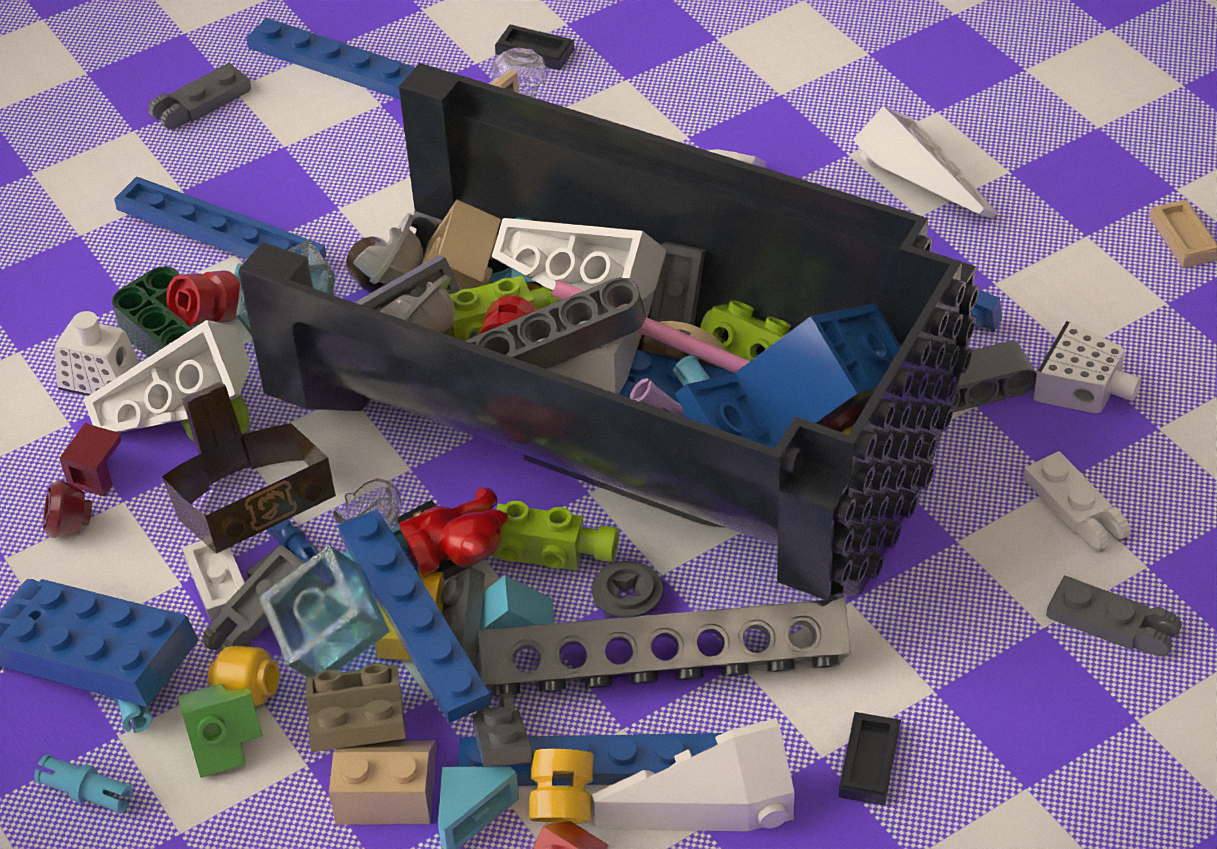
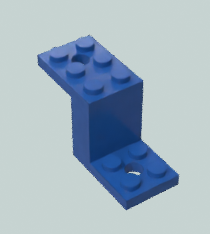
M876 304L810 316L737 372L686 384L674 394L682 406L685 418L775 449L794 417L825 426L865 397L872 396L901 345Z

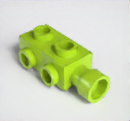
M522 275L504 278L497 282L472 289H463L457 293L449 294L454 305V318L449 331L445 334L464 341L477 336L478 332L472 333L480 330L488 308L493 301L503 296L523 297L531 302L537 310L561 301V299L551 296L553 291L541 285V288L529 291Z
M731 300L729 305L714 306L704 316L700 328L715 336L725 346L727 352L751 361L758 356L756 348L763 345L766 350L788 334L791 325L774 317H767L766 321L760 320L752 316L754 309L751 306ZM725 329L729 334L728 340L722 338Z
M511 501L507 504L498 503L496 510H501L508 514V521L502 526L503 537L497 551L492 554V558L503 559L508 562L543 565L553 569L562 568L576 571L578 570L582 554L594 555L595 560L612 563L616 559L619 545V528L603 525H600L599 529L584 527L583 516L571 514L564 507H554L547 511L528 508L522 501Z

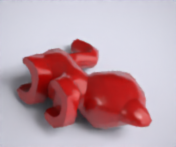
M479 487L475 493L476 500L455 508L435 506L425 510L418 516L398 523L399 529L410 550V556L415 564L418 563V568L423 577L434 573L439 568V563L447 558H450L453 563L461 568H465L485 560L497 551L503 537L502 526L508 521V514L501 510L493 509L497 505L498 498L491 488Z

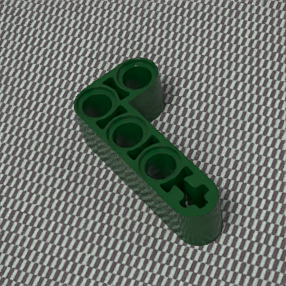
M168 266L150 270L119 289L112 297V305L118 327L126 332L130 342L148 358L192 330L190 326L168 309V286L172 279L179 275L176 269Z

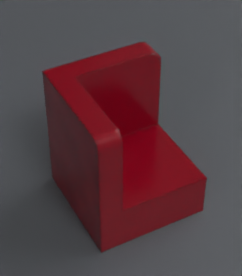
M84 423L59 458L66 482L80 490L105 497L113 485L106 462L122 441L120 433Z

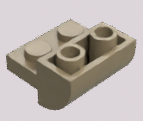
M373 663L362 667L361 670L348 672L325 670L313 677H306V701L309 714L311 752L406 739V725L398 665L387 666L383 663Z

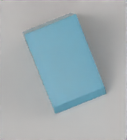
M506 575L483 592L480 630L555 624L552 598Z
M510 766L442 767L438 816L442 849H459L519 800L516 771Z

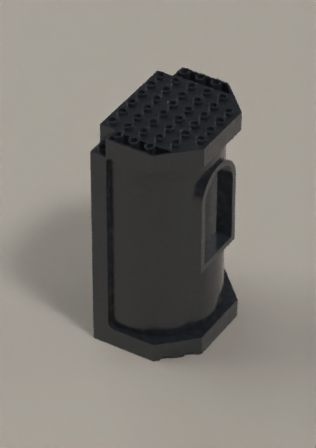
M419 63L400 84L399 94L415 210L411 226L417 229L415 235L420 240L423 248V257L429 240L455 201L459 200L501 219L497 236L503 218L516 219L517 217H522L540 222L643 231L661 246L662 243L669 242L706 250L694 326L699 328L709 310L714 306L729 305L731 300L751 306L754 309L752 316L760 320L766 321L767 317H774L791 325L789 332L810 316L876 304L901 348L872 396L865 397L858 402L865 408L850 433L845 434L794 417L774 449L314 289L308 257L262 242L238 269L264 394L310 410L362 411L367 403L373 399L523 454L525 461L693 522L713 527L729 528L778 546L777 582L827 601L861 594L870 578L877 579L884 563V552L887 547L891 549L895 547L901 533L902 520L904 517L911 518L918 502L920 488L927 489L932 480L935 465L932 462L942 431H946L949 427L954 411L951 404L961 373L966 372L972 358L973 350L967 346L976 323V318L971 317V311L979 294V286L974 285L976 266L930 252L932 238L927 237V217ZM494 258L493 260L489 259L487 266L493 269L492 273L510 268ZM725 329L722 338L728 340L729 334ZM763 345L756 348L758 355L765 351Z

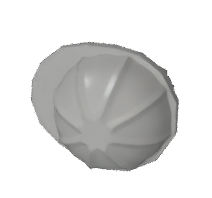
M406 214L397 228L392 227L389 230L390 239L387 244L377 242L374 246L367 247L354 260V264L370 277V282L374 284L378 282L388 284L421 265L423 248L420 240L410 230L414 219L412 214Z
M445 274L434 283L428 282L426 284V291L420 297L402 295L382 308L380 312L445 334L449 331L454 318L453 301L446 290L451 278Z

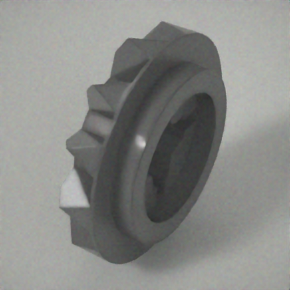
M621 561L608 565L596 575L592 583V596L595 608H601L606 618L612 616H619L620 618L645 616L648 611H657L659 600L663 597V586L659 575L651 567L640 562ZM631 588H635V597L628 594L620 599L619 590L628 592Z

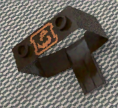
M222 382L215 383L182 398L199 455L173 468L162 478L178 520L216 554L336 496L328 457L292 423L242 434L226 385ZM303 460L309 466L206 516L191 505L210 490L209 486L249 467L255 469L271 464Z

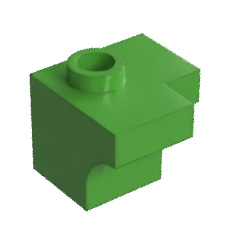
M217 684L177 696L200 778L245 765L246 762L240 743L263 736L250 689L227 690L223 687V684Z

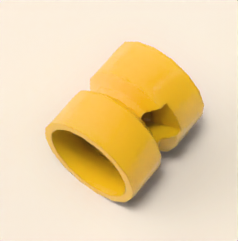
M539 749L532 751L531 779L537 782L538 785L535 790L530 792L529 820L544 823L572 821L575 824H584L591 822L592 795L585 789L586 785L593 781V753L571 749ZM552 778H571V787L552 786Z

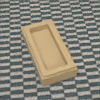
M1187 199L1151 207L1149 218L1182 268L1217 260V243Z

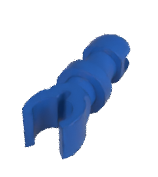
M288 519L266 530L273 538L279 540L280 546L283 545L293 552L298 558L309 565L312 570L313 564L311 560L318 565L322 563L320 551L311 542H307L304 532L299 527L292 526Z

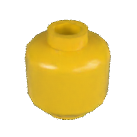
M226 647L217 655L216 660L210 664L208 669V683L210 686L223 684V687L227 690L249 688L255 707L263 705L270 696L275 694L280 680L278 664L272 659L268 651L260 647Z

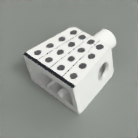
M90 311L80 312L73 317L57 341L54 349L58 390L86 396L93 394L140 363L126 332L118 327L99 324L96 314Z
M1066 321L1037 371L1033 400L1097 414L1102 412L1111 394L1134 401L1141 384V378L1122 371L1125 354L1122 346Z

